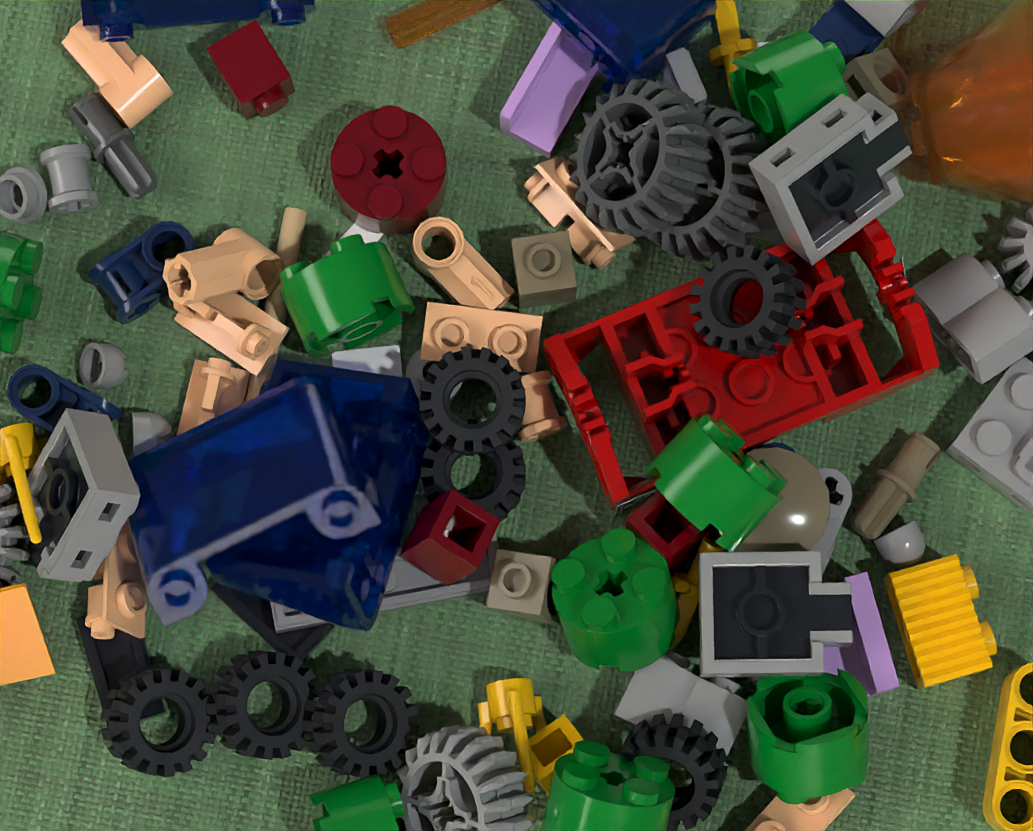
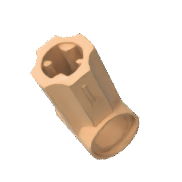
M99 12L81 19L70 28L68 35L61 42L68 53L99 87L97 92L104 102L129 130L174 94L153 65L143 55L137 57L125 43V40Z
M439 216L425 220L415 230L411 249L413 264L419 272L427 277H431L457 305L500 310L514 296L516 291L466 241L458 224L449 218ZM431 236H442L452 244L453 253L443 260L431 259L422 250V243Z
M231 228L218 236L212 246L179 253L174 258L166 259L162 277L167 284L169 297L180 306L236 292L243 293L251 300H260L271 294L281 282L278 275L284 270V262L281 257L241 228Z

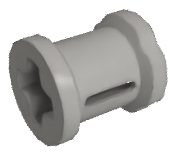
M84 144L56 146L43 151L39 155L41 165L46 167L49 172L52 198L48 201V208L51 213L74 214L95 208L100 204L99 194L92 191L87 165V161L92 158L89 146Z

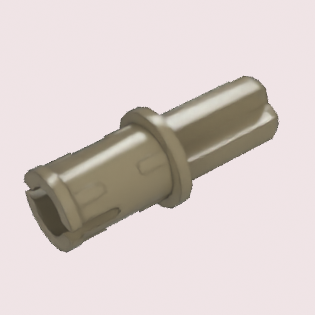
M912 432L885 470L879 469L875 474L877 483L851 517V527L866 539L879 538L905 502L912 503L917 497L914 492L928 470L931 469L943 454L940 451V447L925 435Z

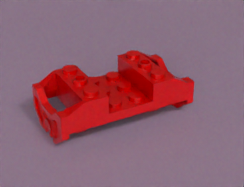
M877 218L827 255L850 252L858 253L871 272L879 289L876 296L880 305H886L895 324L903 357L881 381L860 337V332L864 327L860 318L854 321L841 293L844 285L842 276L833 277L825 257L811 266L788 247L785 242L765 251L784 259L783 262L791 264L798 271L793 277L802 280L806 290L796 293V296L807 300L806 311L795 310L794 318L803 321L800 330L789 327L786 331L793 341L787 347L775 343L778 353L770 357L760 354V359H749L724 352L704 341L706 335L697 333L693 324L701 320V318L690 315L689 304L699 303L700 298L691 295L690 291L692 284L700 287L703 286L705 279L702 277L562 335L559 333L543 340L544 355L581 433L611 510L617 508L618 505L656 490L657 487L653 483L659 477L638 478L622 475L611 445L614 439L599 409L588 379L585 376L582 377L577 366L599 344L603 349L651 462L694 416L702 418L707 413L716 421L719 418L724 419L746 440V443L741 447V450L744 452L820 419L823 424L932 376L940 366L927 317L920 303H911L910 299L915 296V291L913 287L908 288V281L901 274L904 271L902 263L894 264L893 258L896 254V249L890 236ZM756 280L746 282L738 290L734 298L733 316L741 325L750 323L761 309L763 289Z

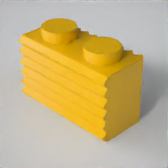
M957 554L895 571L883 578L918 690L976 674L993 667L990 656L997 654L994 634L986 620L978 622V616L972 602L973 599L979 598L977 581L969 564L960 566Z

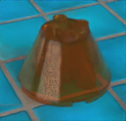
M1016 0L923 71L910 74V92L915 106L919 107L920 120L912 121L911 135L917 155L928 154L929 172L935 185L944 183L1033 205V0Z

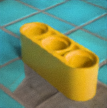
M1033 662L1012 670L1005 677L1001 687L982 802L985 820L995 831L1033 830V761L1029 765H1023L1018 763L1010 752L1011 739L1017 732L1025 733L1033 739V706L1022 699L1019 687L1025 675H1033ZM1010 790L1018 792L1024 797L1027 804L1025 818L1018 824L1008 822L1000 811L1001 799Z

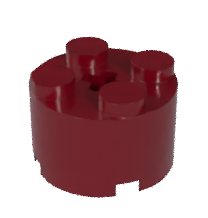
M386 105L356 117L342 130L331 151L330 169L338 201L349 219L360 228L377 234H410L415 232L422 222L435 217L441 209L448 184L445 150L437 132L420 116L394 105ZM385 166L391 169L399 166L401 176L397 179H394L389 174L381 177L380 169Z

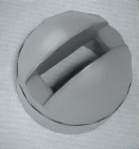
M88 344L81 354L79 364L80 377L83 384L89 389L107 390L118 387L129 374L128 370H124V362L128 361L127 355L120 347L112 344Z
M151 412L131 413L132 459L161 456L169 448L172 440L166 435L171 432L172 428L161 415Z
M915 519L873 541L881 557L889 565L897 568L915 565L922 558L926 546L923 534Z

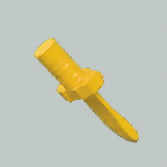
M712 0L721 45L709 50V60L712 66L724 65L730 98L733 100L729 75L731 72L738 70L739 66L732 64L735 58L756 49L757 43L753 38L741 39L737 8L734 0Z
M707 537L703 538L688 574L674 572L671 579L674 590L680 592L677 598L680 608V621L678 620L676 630L674 631L676 638L669 650L676 647L684 637L699 602V554L723 552L724 548L716 543L717 540Z

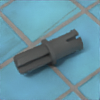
M90 94L74 104L77 109L71 108L68 115L95 149L93 156L97 162L108 165L132 198L140 199L151 193L157 187V175L133 145L135 139L133 133L127 129L123 130L98 94Z

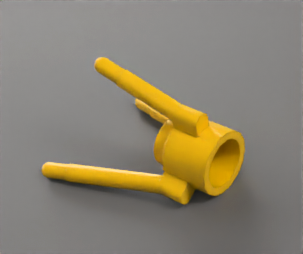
M18 423L0 429V486L8 484V480L15 482L30 541L38 544L41 542L42 536L27 478L49 437L38 439L34 424Z
M513 678L492 682L486 685L488 701L477 704L479 728L485 727L488 734L492 736L493 723H497L498 733H514L520 772L528 773L523 782L526 792L531 793L535 790L536 784L527 730L534 726L536 733H538L547 726L543 712L542 697L534 696L533 681L529 678Z

